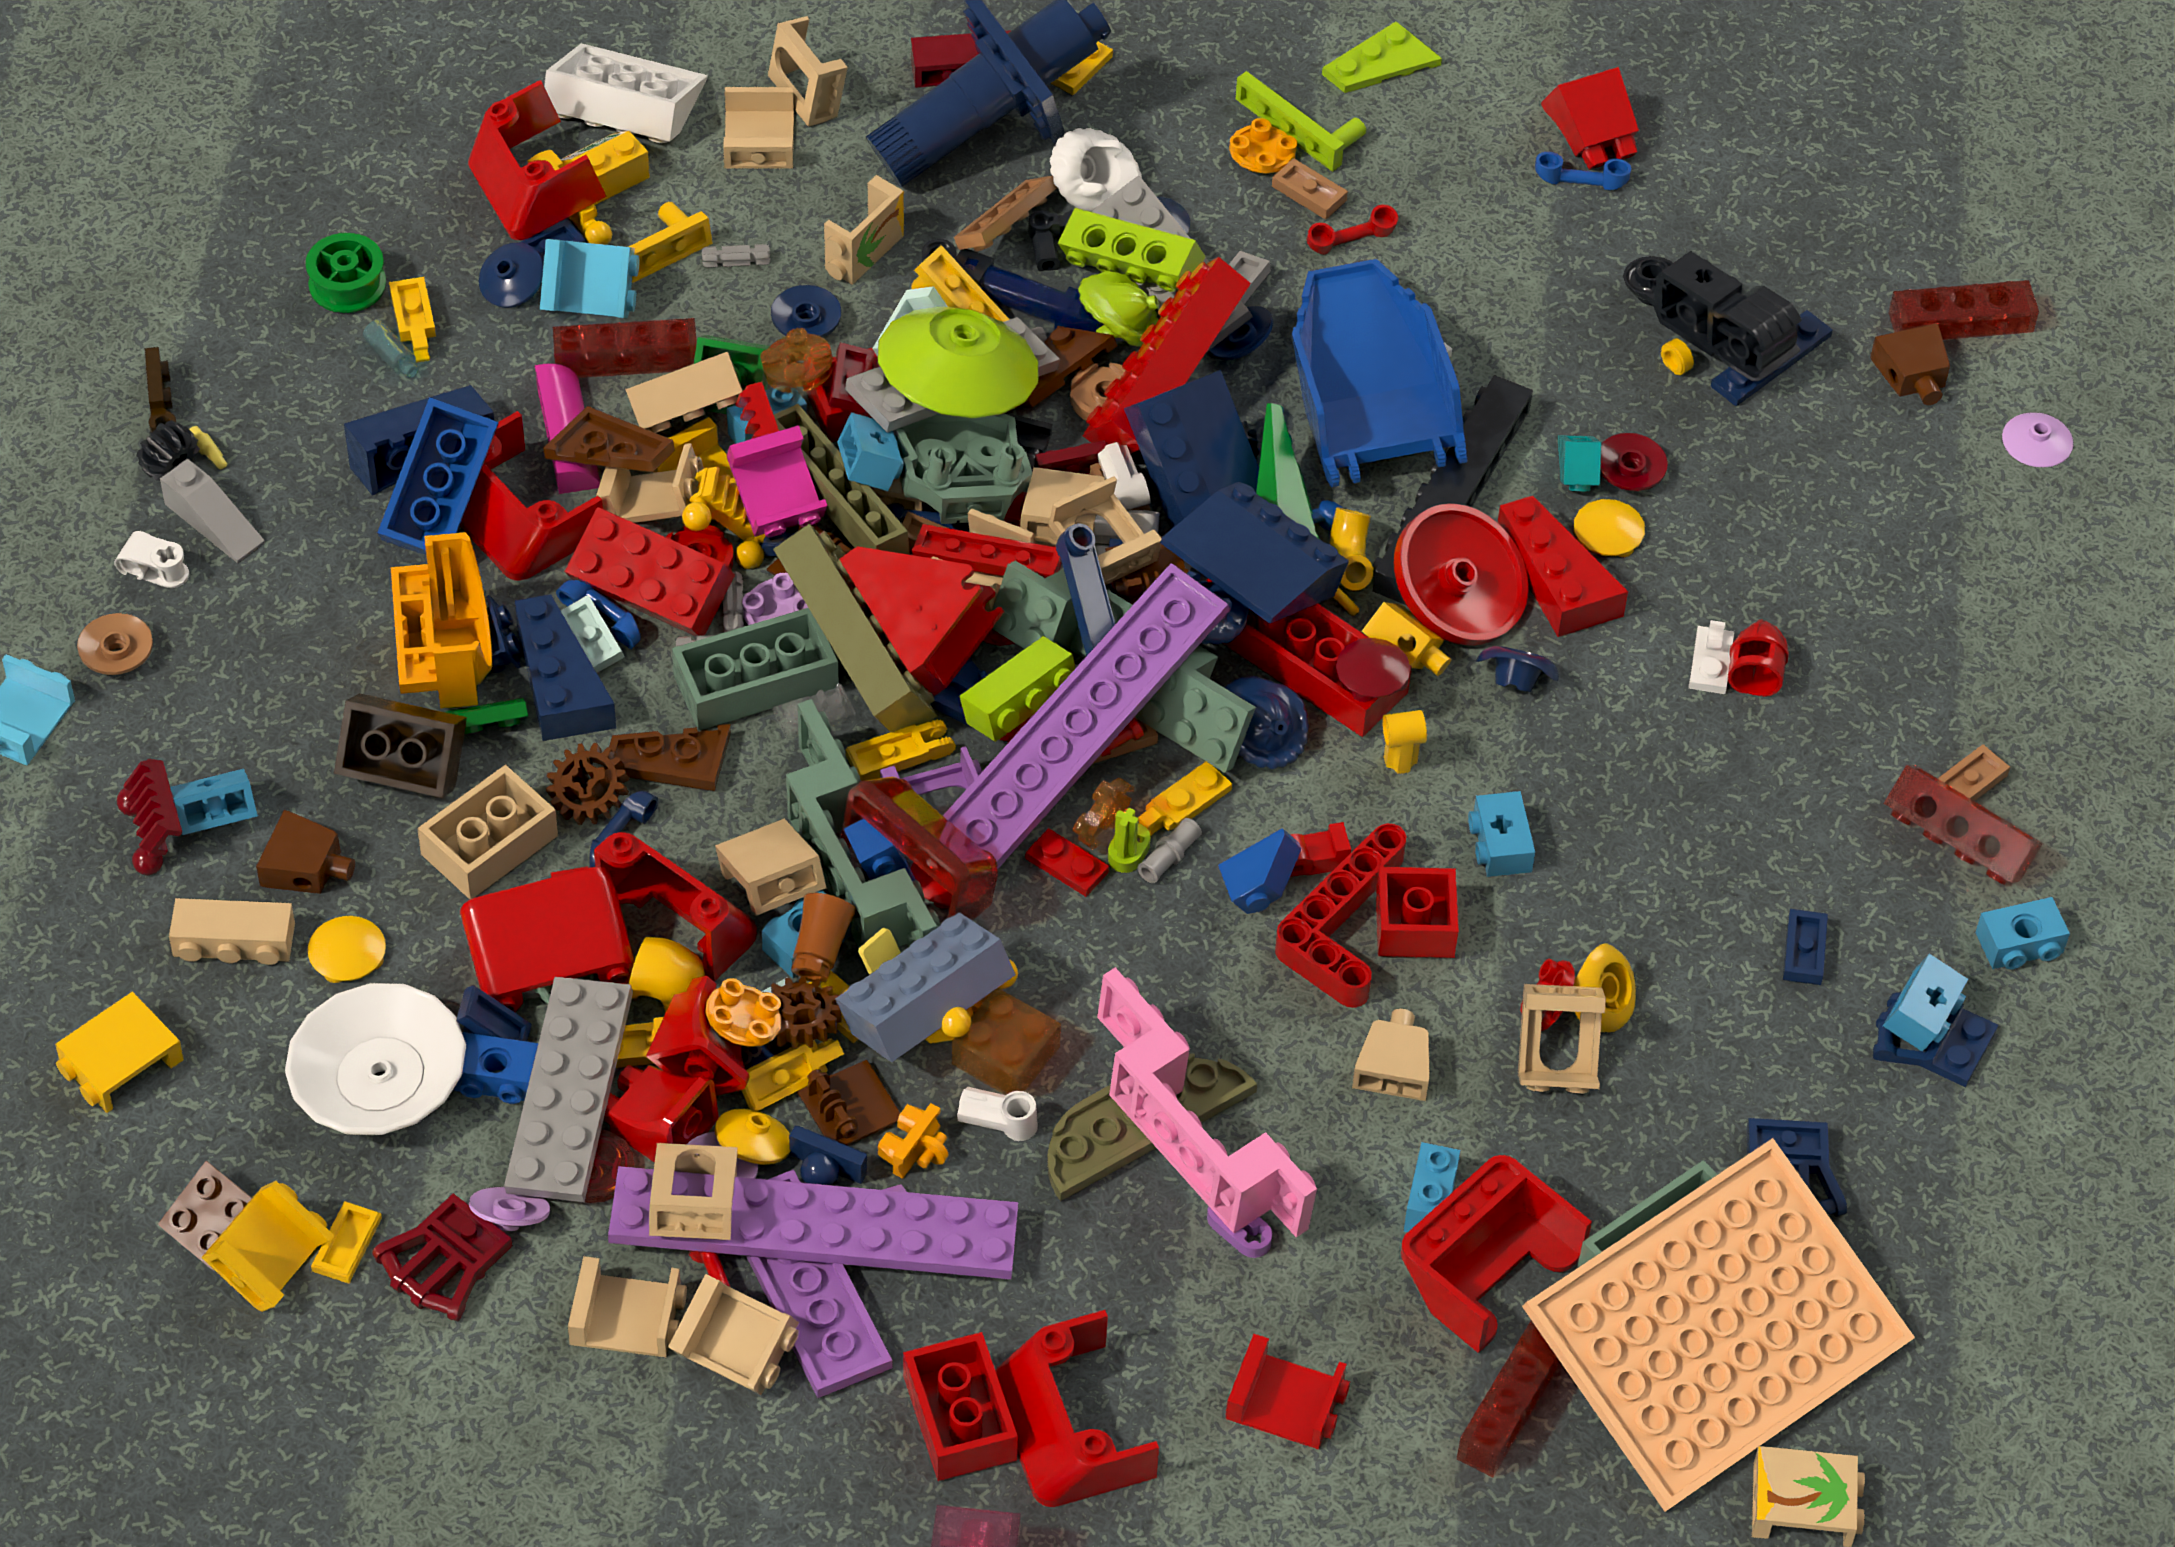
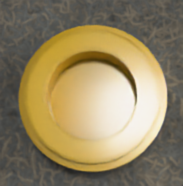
M1674 338L1662 346V360L1674 374L1682 375L1693 368L1694 360L1692 353L1682 340Z

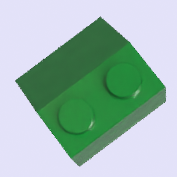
M704 335L697 338L694 364L728 352L742 390H745L748 385L762 382L766 391L771 376L775 347ZM715 403L703 409L704 411L727 414V408L733 405L718 409Z

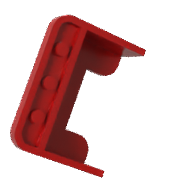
M1498 1155L1485 1162L1405 1234L1402 1240L1401 1258L1430 1313L1479 1353L1495 1338L1498 1323L1494 1314L1478 1300L1528 1255L1550 1271L1563 1272L1570 1269L1579 1261L1582 1242L1589 1238L1592 1221L1516 1159L1506 1155Z

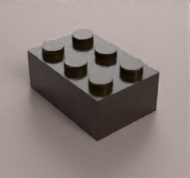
M359 693L345 701L334 774L443 798L453 792L456 786L467 717Z

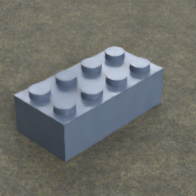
M958 913L944 920L939 927L925 937L914 941L909 948L893 959L881 964L879 969L869 976L852 984L846 992L835 999L851 1034L884 1058L893 1062L942 1027V1020L950 1009L962 1007L967 1010L1016 974L1001 939L963 914Z

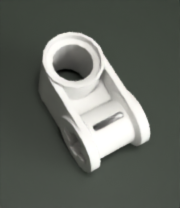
M135 531L131 534L114 561V565L120 573L124 575L130 573L138 576V580L143 579L167 588L179 587L189 578V569L183 563L184 552L182 547L175 542L156 538L142 531Z

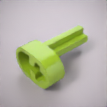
M1128 808L1126 813L1120 810L1117 812L1115 836L1108 848L1109 865L1121 873H1129L1136 870L1150 848V832L1145 826L1138 823L1134 809Z

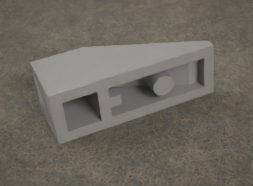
M186 459L160 478L165 505L236 563H239L265 543V540L216 482L189 459Z

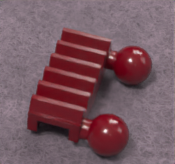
M148 758L138 764L124 783V788L118 793L116 800L117 806L123 814L136 816L133 819V824L140 826L136 835L143 838V840L139 844L140 847L133 854L132 864L138 873L147 876L153 875L161 869L163 865L162 855H166L168 852L165 841L168 835L180 836L182 833L164 762Z

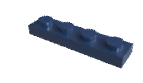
M1806 310L1800 315L1802 321L1795 325L1797 329L1796 344L1800 348V352L1760 381H1751L1728 367L1712 379L1710 387L1737 407L1830 338L1833 329Z

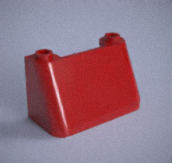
M626 832L614 833L594 849L595 867H604L611 872L619 904L631 903L640 909L654 897L706 934L697 943V947L703 953L702 963L705 976H708L714 982L755 942L757 928L755 921L749 915L636 836Z
M591 867L468 900L460 908V915L479 988L513 1012H516L523 1004V992L553 985L554 977L576 979L598 973L601 982L628 984L630 981L635 960L611 872L604 867Z

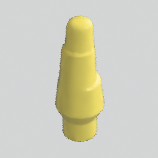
M198 426L191 427L189 430L198 439L199 453L206 455L218 469L225 468L227 462L209 434L202 432Z

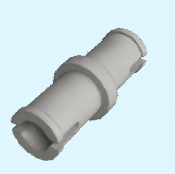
M1184 818L1168 837H1161L1155 844L1156 849L1144 862L1138 865V872L1141 877L1149 883H1155L1172 864H1178L1184 858L1185 850L1202 835L1199 825L1190 818Z

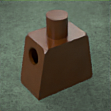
M1937 323L1875 337L1870 358L1899 397L1918 393L1924 405H1933L1941 400L1943 394L1940 388L1946 385L1950 363Z
M284 810L256 868L261 887L321 894L329 876L346 881L351 879L355 869V859L340 855L339 838L334 830Z

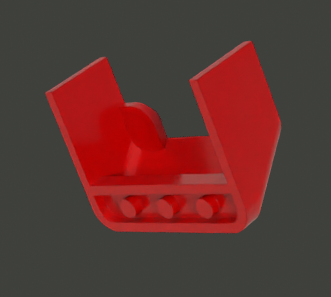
M541 80L490 106L484 115L468 160V165L506 232L514 240L528 239L607 197L587 155L555 171L551 163L545 160H535L521 168L510 151L516 145L561 122Z
M517 411L498 422V427L460 527L506 577L521 581L531 578L574 553L596 508L603 509L602 499L597 495L570 512H567L559 503L551 500L539 501L526 508L491 471V469L525 451L522 415Z
M1106 1310L1041 1328L995 1370L1018 1435L1017 1454L1030 1489L1036 1501L1047 1507H1058L1157 1478L1159 1456L1157 1441L1117 1452L1111 1437L1101 1430L1088 1429L1074 1433L1050 1367L1062 1364L1070 1357L1106 1347L1108 1323Z

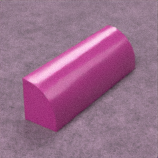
M559 364L535 365L537 390L548 443L585 409L578 376L570 368ZM552 460L559 494L599 488L601 481L597 465Z

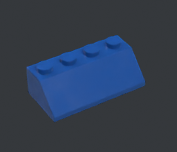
M429 397L377 532L382 541L426 555L424 536L457 533L499 423L497 421Z

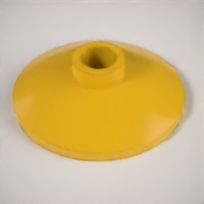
M734 1109L723 1113L716 1122L714 1131L719 1144L724 1147H738L737 1158L743 1161L763 1165L774 1164L784 1160L791 1151L789 1131L778 1120L763 1112L751 1109Z

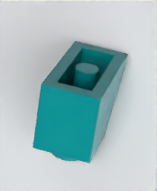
M1558 435L1560 482L1564 485H1569L1570 491H1590L1591 485H1600L1601 441L1594 436Z

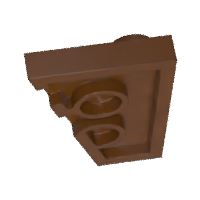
M1058 326L1044 342L1060 359L1058 370L1039 376L1037 386L1027 401L1019 406L1033 408L1065 385L1064 377L1076 369L1084 371L1093 364L1091 358L1103 349L1107 353L1118 346L1114 335Z
M589 406L583 409L543 448L545 459L654 472L675 451L672 439Z
M731 724L717 725L718 730L700 732L697 731V727L683 728V733L662 735L658 731L612 735L609 748L615 754V758L619 757L625 765L622 770L626 771L629 778L715 791L731 736Z

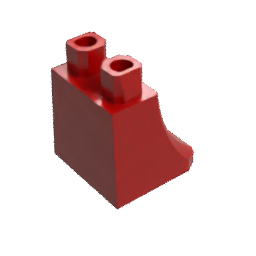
M1619 67L1557 85L1541 102L1544 111L1552 118L1566 138L1575 157L1582 155L1589 170L1604 166L1608 161L1604 149L1606 147L1612 146L1616 158L1621 160L1633 157L1638 152L1634 135L1639 129Z
M702 976L692 979L686 992L673 996L646 1057L663 1071L686 1077L703 1075L713 1080L716 1096L743 1090L749 1081L750 1075L743 1064L742 1045L734 1044L723 1038L710 1025L705 1013L706 1001L712 992L717 989V984L708 976Z
M627 1065L617 1080L618 1088L625 1093L621 1098L611 1093L609 1094L604 1121L610 1125L611 1134L655 1163L657 1143L686 1145L695 1137L708 1133L717 1122L719 1114L715 1083L703 1075L686 1077L669 1073L650 1065L644 1071Z

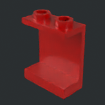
M1253 1334L1227 1400L1226 1419L1319 1449L1323 1437L1331 1439L1338 1419V1415L1333 1414L1336 1403L1344 1405L1349 1392L1351 1381L1345 1380L1347 1364L1339 1361L1334 1376L1267 1355L1269 1338Z

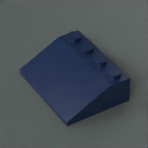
M1221 370L1124 408L1171 529L1219 489L1241 482L1251 486L1256 493L1259 466Z
M1241 482L1217 490L1165 534L1160 542L1269 624L1334 597L1349 563V560L1340 555L1335 547L1322 542L1311 534L1306 526L1296 523L1285 515L1280 507L1267 502L1256 494L1251 486Z

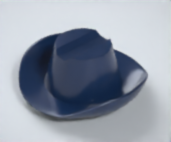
M1492 646L1484 649L1476 659V662H1482L1495 658V684L1501 686L1512 684L1516 685L1518 690L1531 692L1542 671L1552 680L1559 681V674L1555 664L1550 659L1534 653L1503 646Z

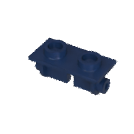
M488 595L486 596L489 605L487 612L492 638L491 671L499 673L505 669V665L513 663L516 668H521L517 654L522 652V648L518 639L511 633L509 626L514 624L513 618L505 605L499 606Z

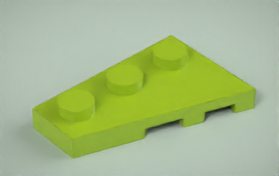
M1395 21L1322 68V75L1341 91L1347 93L1382 83L1384 79L1398 75L1402 77L1410 75L1422 68L1429 67L1431 69L1441 66L1442 58Z

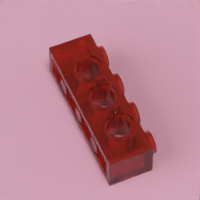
M2024 280L1893 291L1888 313L1894 332L1937 323L1942 339L1948 340L2034 332L2039 309L2030 281Z
M695 318L553 327L555 364L570 368L576 373L578 378L674 372L694 364L697 345Z
M1917 765L1905 766L1884 802L1885 805L1893 809L1891 815L1909 826L1913 821L1924 828L1922 835L1939 845H1942L1944 841L1956 848L1954 855L1971 865H1974L1975 861L1988 868L1986 874L1990 878L2004 885L2007 881L2011 883L2019 882L2023 878L2043 844ZM1929 796L1935 800L1937 805L1935 814L1930 818L1922 810V804ZM1960 816L1964 817L1969 825L1968 832L1963 837L1958 836L1954 831L1955 820ZM1991 836H1995L2001 845L2000 851L1995 857L1990 856L1986 851V841Z
M1532 1320L1460 1437L1457 1460L1492 1478L1561 1365V1362Z

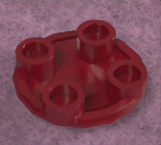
M1378 638L1358 639L1346 645L1338 655L1336 664L1339 680L1347 689L1352 691L1354 699L1360 702H1368L1373 698L1386 697L1395 692L1403 691L1408 685L1411 668L1408 657L1399 646Z

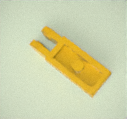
M937 719L918 726L913 724L893 733L890 732L846 748V758L850 766L856 768L861 784L880 778L881 769L895 766L898 772L930 761V759L936 760L950 755L955 750L956 745L952 738L942 737L946 733L947 728L943 721Z

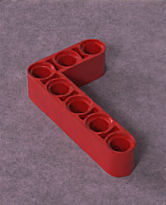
M1386 823L1378 826L1277 927L1275 946L1277 958L1346 1007L1356 1008L1367 1002L1372 972L1365 962L1329 937L1376 891L1379 867H1400L1402 865L1407 836L1405 831L1396 824Z

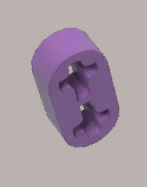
M1208 1206V1224L1240 1253L1252 1258L1267 1254L1271 1248L1272 1231L1263 1219L1258 1217L1244 1228L1233 1233ZM1246 1232L1252 1236L1258 1233L1261 1234V1243L1255 1240L1248 1243Z

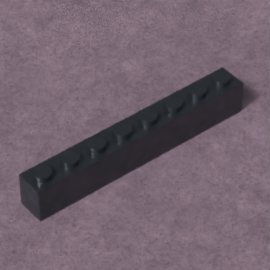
M1496 375L1492 377L1487 387H1480L1475 398V407L1472 411L1467 410L1463 416L1467 462L1459 464L1454 446L1445 449L1446 466L1438 467L1435 461L1431 470L1430 481L1428 484L1423 482L1417 492L1416 504L1413 508L1408 507L1405 510L1400 523L1401 529L1398 533L1392 532L1385 547V555L1383 558L1377 557L1373 563L1372 578H1374L1372 592L1406 605L1399 591L1394 572V552L1400 534L1410 521L1433 506L1460 504L1473 507L1528 415L1532 400V389Z

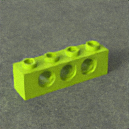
M1074 208L1058 241V245L1065 253L1067 261L1073 265L1084 267L1086 264L1096 267L1101 272L1126 274L1134 282L1143 284L1145 281L1157 284L1160 288L1169 292H1174L1176 289L1179 290L1175 286L1181 276L1188 270L1193 272L1206 257L1196 240Z

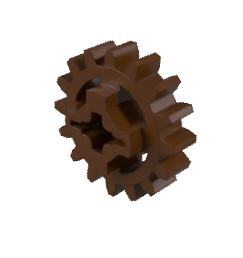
M582 743L578 744L577 753L572 754L568 749L564 750L566 759L563 762L555 759L553 764L558 769L557 772L547 773L546 776L553 784L546 787V792L553 798L550 801L556 811L560 810L561 815L566 820L573 816L578 825H582L586 817H589L593 825L598 823V815L602 813L606 818H611L609 809L612 806L616 808L621 806V802L618 799L619 795L624 796L629 793L626 786L622 784L630 780L626 771L622 770L625 767L619 757L615 758V754L609 747L602 752L597 743L592 744L590 751H587ZM593 763L601 764L603 766L596 768L593 766ZM567 798H571V800L579 799L582 801V805L572 803Z
M801 976L798 983H793L790 978H785V985L782 987L775 983L771 984V993L775 994L781 1002L779 1009L781 1029L776 1035L777 1046L781 1047L786 1042H791L792 1048L797 1049L799 1043L805 1042L809 1048H812L813 1040L818 1039L825 1043L828 1041L827 1032L837 1033V1023L842 1022V1014L835 999L839 995H833V987L831 985L821 988V980L819 979L809 984L805 976Z

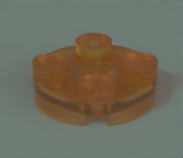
M802 328L790 330L785 337L774 342L760 356L767 383L772 388H776L781 392L792 393L791 388L802 387L803 391L812 390L823 384L833 371L832 362L834 359L830 344L818 335L807 334V331Z
M1117 778L1111 783L1105 780L1102 781L1093 793L1092 799L1095 803L1088 814L1084 812L1073 827V832L1079 835L1078 840L1090 849H1096L1101 844L1096 839L1098 835L1109 827L1115 828L1116 814L1119 810L1122 812L1127 811L1132 799L1126 793L1134 792L1135 787L1122 778Z

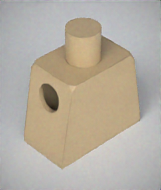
M1396 1009L1392 1012L1390 1022L1376 1020L1372 1023L1355 1065L1352 1088L1426 1101L1429 1083L1428 1030L1413 1026L1415 1015L1411 1011Z

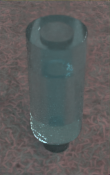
M382 320L372 321L366 326L363 331V338L396 374L403 372L408 378H412L418 373L414 354Z

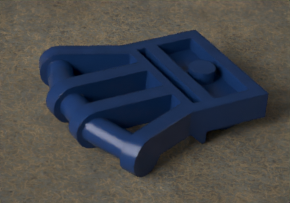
M1902 991L1892 993L1887 1001V1011L1882 1012L1876 1021L1878 1041L1873 1047L1874 1060L1921 1066L1966 1087L1997 1032L1998 1024L1963 1009L1964 1004H1962L1954 1015L1949 1014L1946 1019L1951 1025L1943 1039L1939 1043L1932 1041L1924 1049L1926 1052L1896 1048L1893 1045V1035L1898 1038L1900 1037L1883 1026Z
M1748 1119L1747 1154H1750L1773 1138L1808 1188L1809 1174H1817L1828 1199L1818 1202L1827 1215L1834 1214L1835 1217L1847 1214L1846 1200L1829 1167L1828 1123Z

